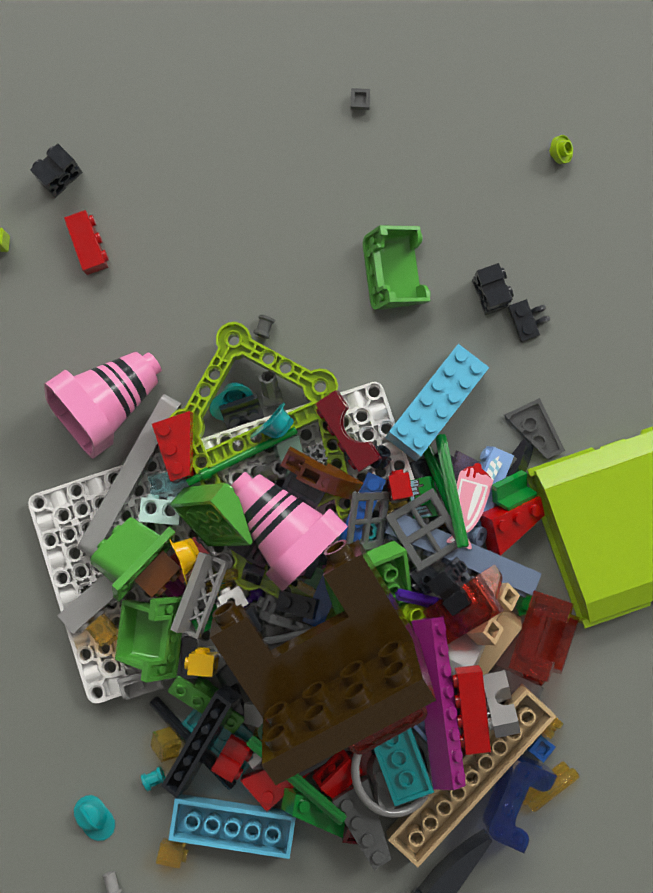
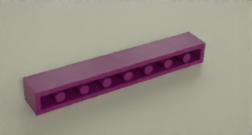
M444 617L412 620V627L420 640L436 701L423 707L433 789L456 790L466 786V776L462 760L463 754L460 744Z

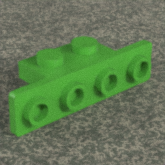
M177 676L168 688V693L203 714L214 693L219 689L212 685L209 680L203 679L200 676L193 684L181 676ZM233 711L224 728L231 733H235L245 718L236 711Z

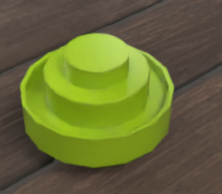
M565 135L554 137L549 150L551 157L558 164L569 163L573 157L571 141Z
M405 602L400 608L411 627L412 620L424 619L428 615L427 609L424 606Z

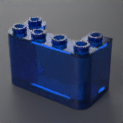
M521 755L497 781L483 814V823L494 840L525 853L529 844V836L525 830L515 825L516 818L529 787L542 792L552 788L557 775L548 766L525 755Z

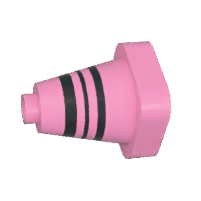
M133 352L75 376H72L67 370H63L44 383L45 399L53 413L81 448L94 459L113 445L114 432L158 384L156 375L162 369L151 353L147 352L141 356L138 352Z
M245 472L231 485L234 488V493L240 499L250 535L270 566L266 575L282 592L348 527L331 509L323 515L260 474L252 479Z

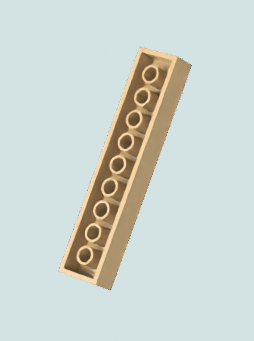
M523 684L511 695L512 699H507L503 704H514L521 733L496 738L494 730L490 731L489 729L491 752L466 755L462 748L466 786L456 790L434 789V793L429 794L427 800L419 809L409 815L399 817L386 831L388 841L417 867L425 861L557 717Z

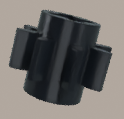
M375 444L374 446L382 458L372 464L371 467L375 469L381 467L383 470L392 461L390 458L391 452L386 446H377Z

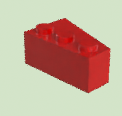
M188 411L152 423L170 482L176 483L192 477L193 413Z
M264 768L242 775L240 779L266 811L283 798L285 788H294L287 780L275 785Z

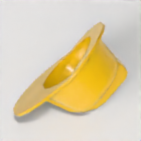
M191 538L175 543L169 539L179 558L187 585L185 575L193 569L199 550Z

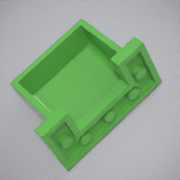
M130 517L122 525H117L107 540L103 539L99 543L98 549L90 558V563L113 583V597L120 602L133 588V581L162 551L167 553L172 548L169 539L175 543L176 531L169 526L159 535L138 520Z
M182 596L154 598L150 600V603L132 599L122 600L115 660L142 670L141 681L143 682L177 678L182 633H176L170 629Z

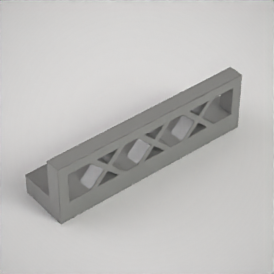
M199 552L170 630L201 639L229 562L211 554ZM214 561L221 564L219 572L213 574L212 571ZM211 581L213 588L212 591L207 594L205 590V585L207 582ZM204 600L205 610L199 613L198 604ZM197 619L199 626L197 631L193 632L189 628L192 621Z

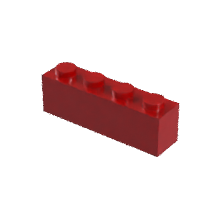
M479 665L455 668V675H452L453 687L457 688V695H454L455 707L459 708L460 714L457 715L458 728H461L462 733L460 735L461 748L464 749L466 755L491 752L483 671Z

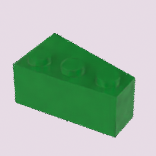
M293 788L284 789L282 810L300 820L343 838L345 822L341 825L336 824L299 790ZM318 790L329 801L332 802V798L329 795H327L324 791L321 792V790Z

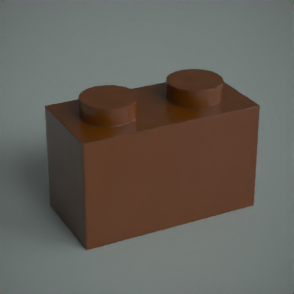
M162 551L134 581L152 598L157 596L159 598L167 590L165 586L170 581L175 582L181 575L179 571L182 568Z

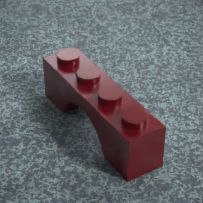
M335 390L315 403L317 414L321 419L325 418L328 426H326L332 436L335 435L339 440L337 444L340 450L348 454L350 458L348 462L354 470L357 469L358 472H361L382 458L371 441L359 442L347 434L344 427V417L349 406L339 391Z

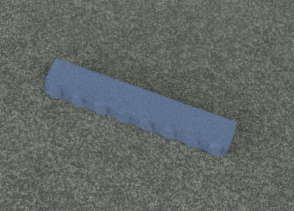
M407 515L397 519L406 536L421 529L417 520ZM387 522L384 535H387L386 539L398 543L397 536ZM437 528L431 532L440 549L450 544L447 543V540L452 536L451 534ZM426 535L411 544L415 551L416 549L424 551L423 555L427 557L436 552ZM472 543V549L458 548L442 558L441 562L446 565L455 557H458L459 560L466 564L468 569L466 572L468 574L476 573L479 575L478 578L485 582L492 580L497 583H509L520 597L523 598L534 595L542 574Z

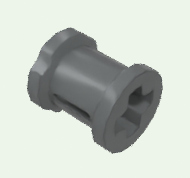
M259 315L258 318L260 320L253 334L269 339L271 326L276 320L265 315Z

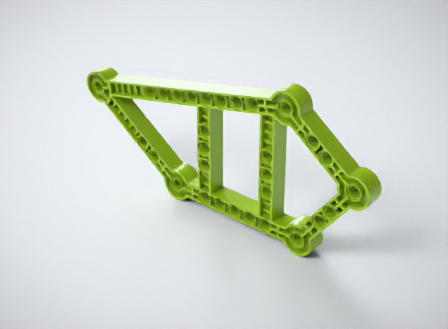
M228 322L222 325L216 334L218 349L187 405L183 409L176 410L170 416L173 417L188 411L193 413V467L196 474L206 467L210 468L271 438L260 432L259 434L262 435L261 441L253 443L250 436L260 427L258 426L209 449H206L202 440L205 431L203 417L235 360L246 358L303 389L304 396L310 403L288 412V415L294 421L290 428L295 427L296 430H300L318 421L323 446L326 450L325 456L328 458L326 460L327 464H331L333 460L338 459L342 462L340 470L348 474L344 453L340 450L339 446L336 450H329L327 448L329 441L334 440L338 443L339 440L335 435L332 436L329 431L323 428L326 420L325 418L321 419L316 412L317 406L315 403L333 391H338V382L334 374L327 369L321 368L310 371L254 341L248 329L241 323ZM232 337L239 338V343L236 345H230L229 341ZM267 355L274 357L273 362L270 364L263 362ZM283 365L291 366L289 373H282L280 371ZM213 371L220 372V377L216 380L210 378ZM318 383L325 384L326 389L323 392L315 390V386ZM204 388L210 389V394L207 397L201 396V390ZM238 441L244 444L241 451H235L233 448L234 444ZM200 458L207 459V465L204 468L198 467L197 462ZM218 473L212 475L215 477L214 484L222 483ZM204 480L200 481L201 485H206ZM329 493L324 494L318 505L320 507L335 500L337 514L342 521L348 518L350 514V507L342 509L339 506V501L342 497ZM231 550L236 561L232 570L233 579L236 584L246 590L261 588L278 598L280 589L266 575L269 570L268 563L263 568L265 573L260 586L241 579L246 562L252 563ZM292 584L288 586L292 593L313 598L312 595ZM333 607L330 608L326 620L336 615Z

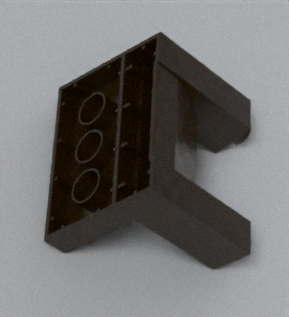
M359 539L348 544L347 540H339L324 551V555L328 560L323 576L341 603L344 611L273 650L270 649L242 604L237 606L234 601H229L218 607L212 614L214 619H212L210 639L263 718L262 766L275 785L436 701L420 640Z

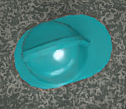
M229 383L212 400L210 413L214 418L224 420L219 406L251 396L253 393L243 383Z
M282 403L250 438L255 437L260 432L271 438H279L285 435L294 423L293 419L283 409L285 403Z
M86 795L78 800L74 808V817L78 826L93 840L103 841L109 838L114 833L115 819L104 803L93 795Z

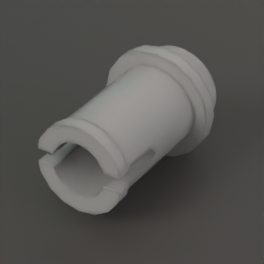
M115 871L103 874L107 893H120L122 891L118 886Z

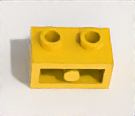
M198 647V649L189 653V657L185 658L184 668L188 670L187 675L213 677L218 672L219 652H210V648Z

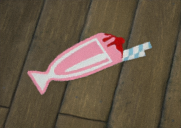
M499 456L490 462L487 472L482 469L480 463H475L474 466L467 467L459 473L457 489L467 533L475 527L484 511L493 481L503 464L498 461ZM453 536L448 538L447 543L455 541ZM468 539L469 546L466 548L472 549L471 543Z

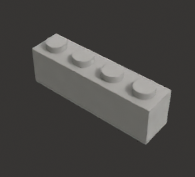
M104 575L57 615L72 634L83 633L90 627L89 622L93 618L99 619L105 613L104 609L109 604L112 607L118 602L113 597V583Z

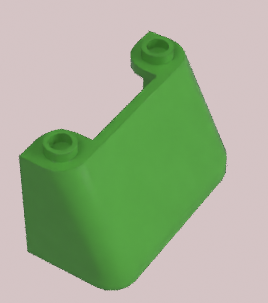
M379 225L364 236V260L370 303L374 310L430 302V290L426 285H420L415 255V249L420 246L423 240L420 226Z

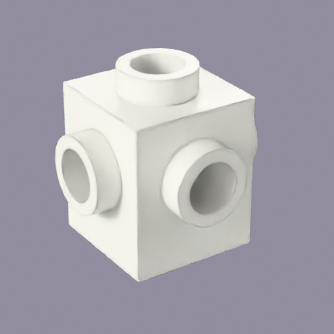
M228 586L219 592L220 596L217 597L219 602L215 603L218 608L226 603L229 598H233L237 606L242 604L244 607L249 604L239 586L233 589Z

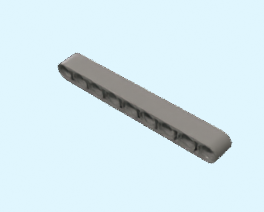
M165 394L160 398L80 540L77 549L92 556L98 549L99 543L103 539L107 540L159 449L152 423L169 418L173 412L181 409L182 403Z

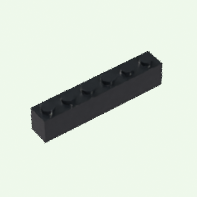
M226 684L214 693L161 785L175 798H178L189 788L242 697Z

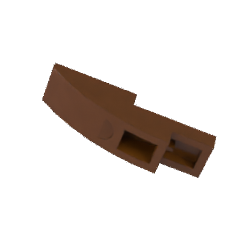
M291 446L280 465L297 475L296 479L323 492L346 499H352V493L354 491L358 493L363 485V482L329 463L325 466Z

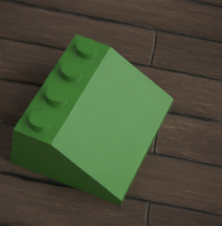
M227 483L184 487L169 504L207 546L252 544V538L240 499L234 493V488Z
M391 541L366 551L395 600V592L398 589L412 591L406 549L397 542ZM325 579L326 589L337 615L344 611V608ZM396 600L399 607H401L405 603Z

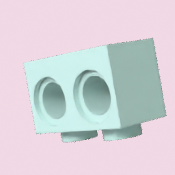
M147 494V498L141 497L140 522L182 525V518L177 512L174 516L167 514L169 504L175 497L167 496V500L159 499L160 495ZM154 503L157 507L154 514H149L147 511L148 505Z

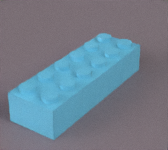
M458 344L385 438L417 462L489 367Z
M181 794L174 801L169 841L290 859L296 817L282 809L270 808L266 811L262 806Z

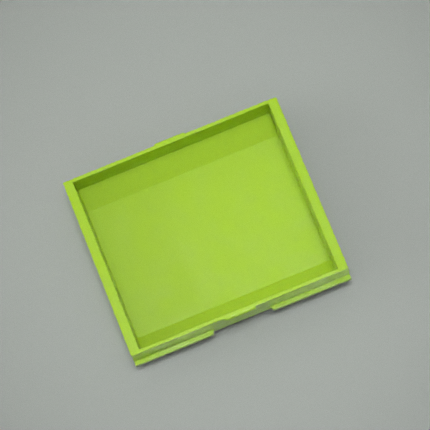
M653 426L641 430L638 436L601 446L600 449L595 450L591 447L527 469L528 485L542 499L545 516L541 518L578 623L583 624L584 628H588L650 606L653 601Z

